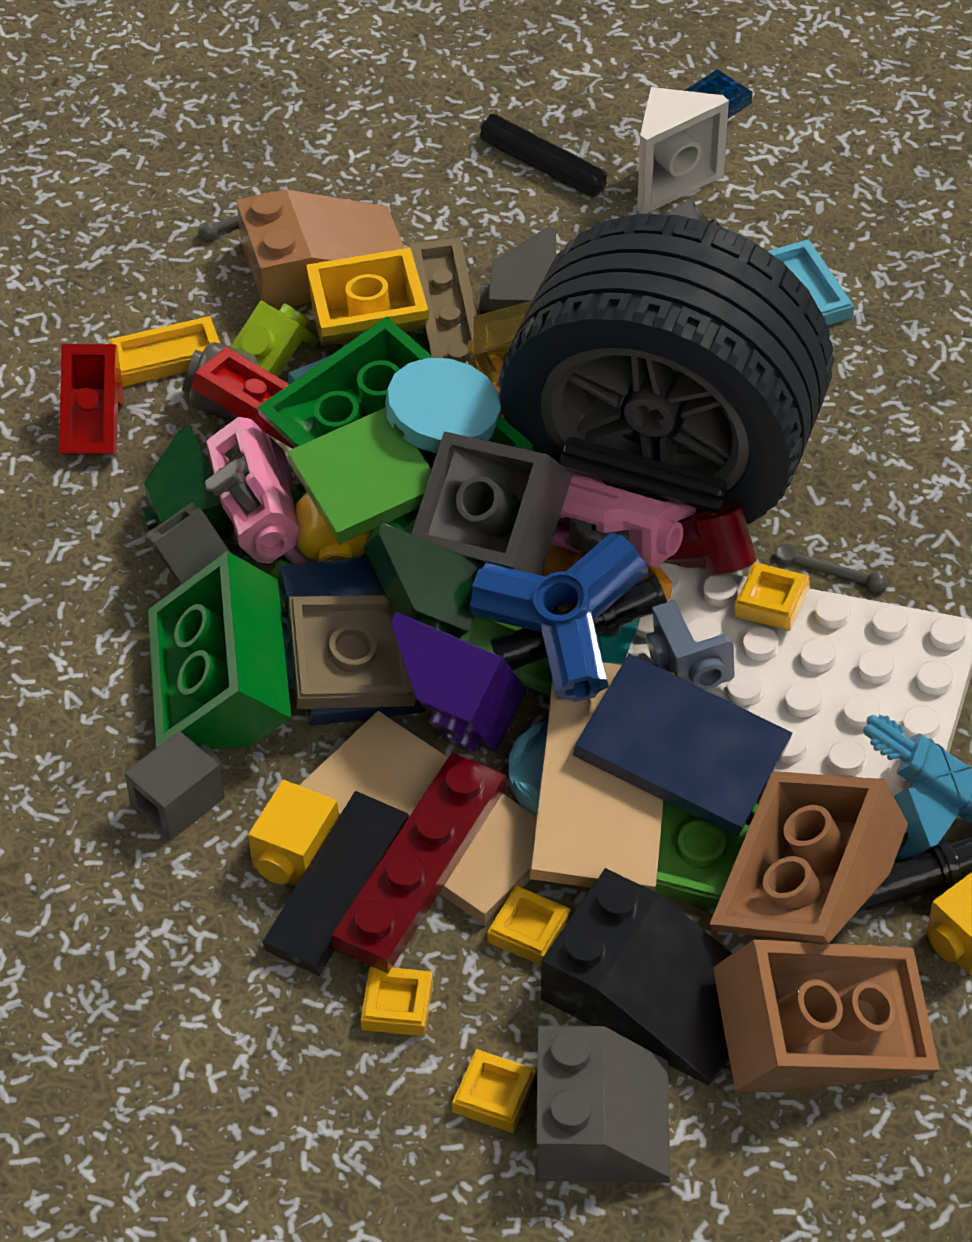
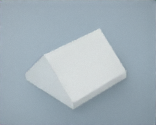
M651 87L640 133L637 210L641 214H647L724 176L729 100L723 95Z

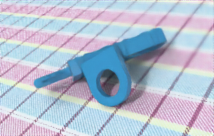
M876 715L868 716L866 720L868 725L863 728L864 735L871 739L870 744L874 745L873 749L875 751L881 750L880 754L883 756L887 755L888 760L900 759L896 773L906 779L905 781L911 783V788L894 795L898 806L908 822L907 842L904 846L900 845L895 859H908L938 845L957 816L972 824V767L970 765L967 766L945 751L941 745L935 744L934 740L928 739L921 733L908 738L903 726H897L896 721L890 720L887 715H879V717Z

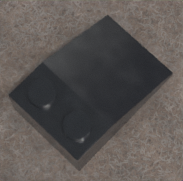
M605 868L541 960V1000L591 1026H604L668 1060L669 1066L709 1086L729 1055L713 967L732 955V953L662 895Z

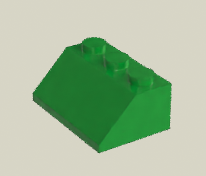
M226 551L148 609L156 748L178 731H181L197 746L205 744L212 750L250 747L291 719L278 579Z

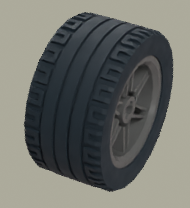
M636 214L596 224L590 230L583 231L575 239H571L565 248L556 255L506 354L505 361L500 370L499 399L504 419L533 444L534 452L548 454L560 464L561 451L565 442L570 437H576L720 478L728 483L724 504H742L747 524H750L762 518L768 510L774 508L778 501L783 498L787 487L792 482L832 379L831 369L834 363L832 355L833 345L829 338L830 332L825 318L808 288L781 260L754 241L717 224L681 215ZM603 481L607 486L662 502L668 501V499ZM696 508L694 515L703 511V509Z

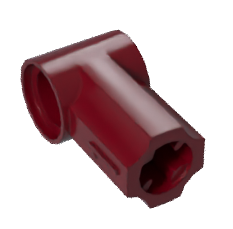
M724 504L719 512L713 513L703 510L696 515L678 521L683 526L681 545L678 551L663 563H670L684 568L706 567L707 574L710 575L727 574L754 564L757 558L742 504Z

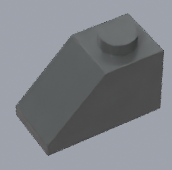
M557 228L541 230L492 262L490 284H480L479 302L480 315L489 316L490 335H516L545 275L556 257Z

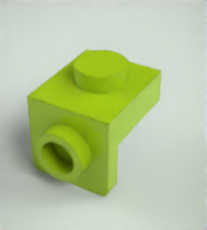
M261 300L231 347L254 355L258 366L279 377L301 342L315 348L319 339L306 329L310 322V319L285 303H283L278 311Z

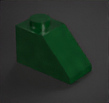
M191 426L179 429L144 482L147 506L139 508L145 533H148L190 503H194L203 511L222 540L230 538L227 513L222 507L220 496L206 490L205 480L213 474Z
M381 523L367 536L364 549L394 613L398 612L457 638H461L468 633L474 618L470 610L472 586L478 570L482 569L485 564Z

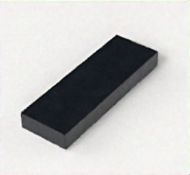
M355 791L263 939L262 943L265 950L320 976L335 951L333 949L332 934L408 820L409 814Z

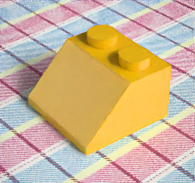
M410 247L306 265L313 316L321 347L333 344H348L386 316L405 333L425 329L429 320V312Z

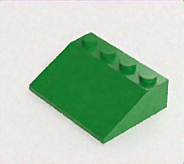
M386 316L257 407L258 414L296 448L385 408L387 389L394 374L408 363L434 357ZM499 415L493 435L487 441L533 451V444ZM418 448L432 469L437 453ZM419 509L386 524L412 534Z

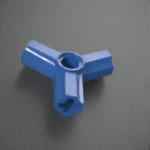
M611 532L566 572H555L547 576H541L486 562L484 567L478 570L474 580L470 610L473 616L542 632L557 698L568 699L574 702L595 698L600 691L608 688L609 684L594 620L649 573L648 566L638 554L636 548L621 534L616 535L614 532ZM571 604L576 606L568 614H552L554 609L560 605Z

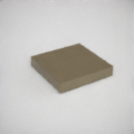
M386 595L289 597L287 609L296 709L415 705L416 696L391 625L395 613Z

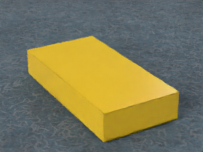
M210 316L108 339V344H116L118 346L123 387L187 372L195 350L203 352L208 344L212 342L220 343Z

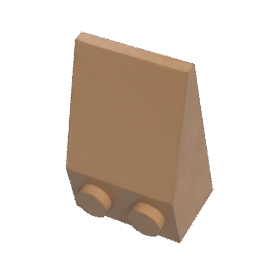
M288 189L236 200L241 245L260 299L277 310L281 308L283 303L289 306H296L311 302L306 267L308 264L404 248L388 206Z
M772 771L711 919L710 926L716 932L829 944L889 876L906 832L908 822L885 779Z
M754 939L713 967L735 1092L786 1093L933 1074L940 1070L914 948Z

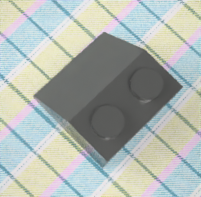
M444 431L411 535L482 564L487 562L542 575L573 473L548 454Z
M538 1026L537 1181L670 1183L668 1060L604 1026Z

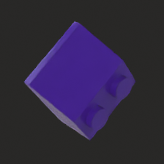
M396 612L391 625L416 699L431 715L429 723L445 732L442 737L444 740L462 750L475 753L479 745L496 752L527 691L503 657Z

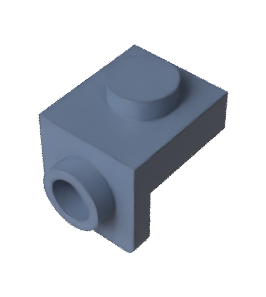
M675 600L652 607L654 632L646 634V641L655 666H665L667 672H674L675 676L704 690L714 688L734 678V645L728 634H722L695 643Z

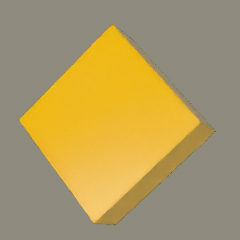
M754 562L735 602V617L791 631L810 590V576Z
M515 885L487 931V943L541 966V960L571 918V908Z
M370 966L361 1015V1029L363 1031L425 1036L433 987V971L392 968L388 974Z
M476 1049L452 1101V1113L514 1133L537 1080V1069Z

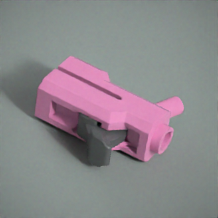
M237 417L206 440L207 451L214 473L205 480L206 490L220 496L222 507L233 523L238 545L254 560L270 564L284 555L291 564L312 563L313 561L302 555L297 546L299 525L295 504L290 491L293 488L292 475L284 449L270 436L266 437V433L251 419ZM239 444L240 451L244 456L230 462L225 453Z
M571 472L573 473L553 536L552 545L575 551L585 556L611 532H614L616 535L621 534L636 548L638 554L647 563V566L657 568L678 551L683 538V526L678 521L693 516L696 511L695 507L671 500L662 502L607 486L602 480Z

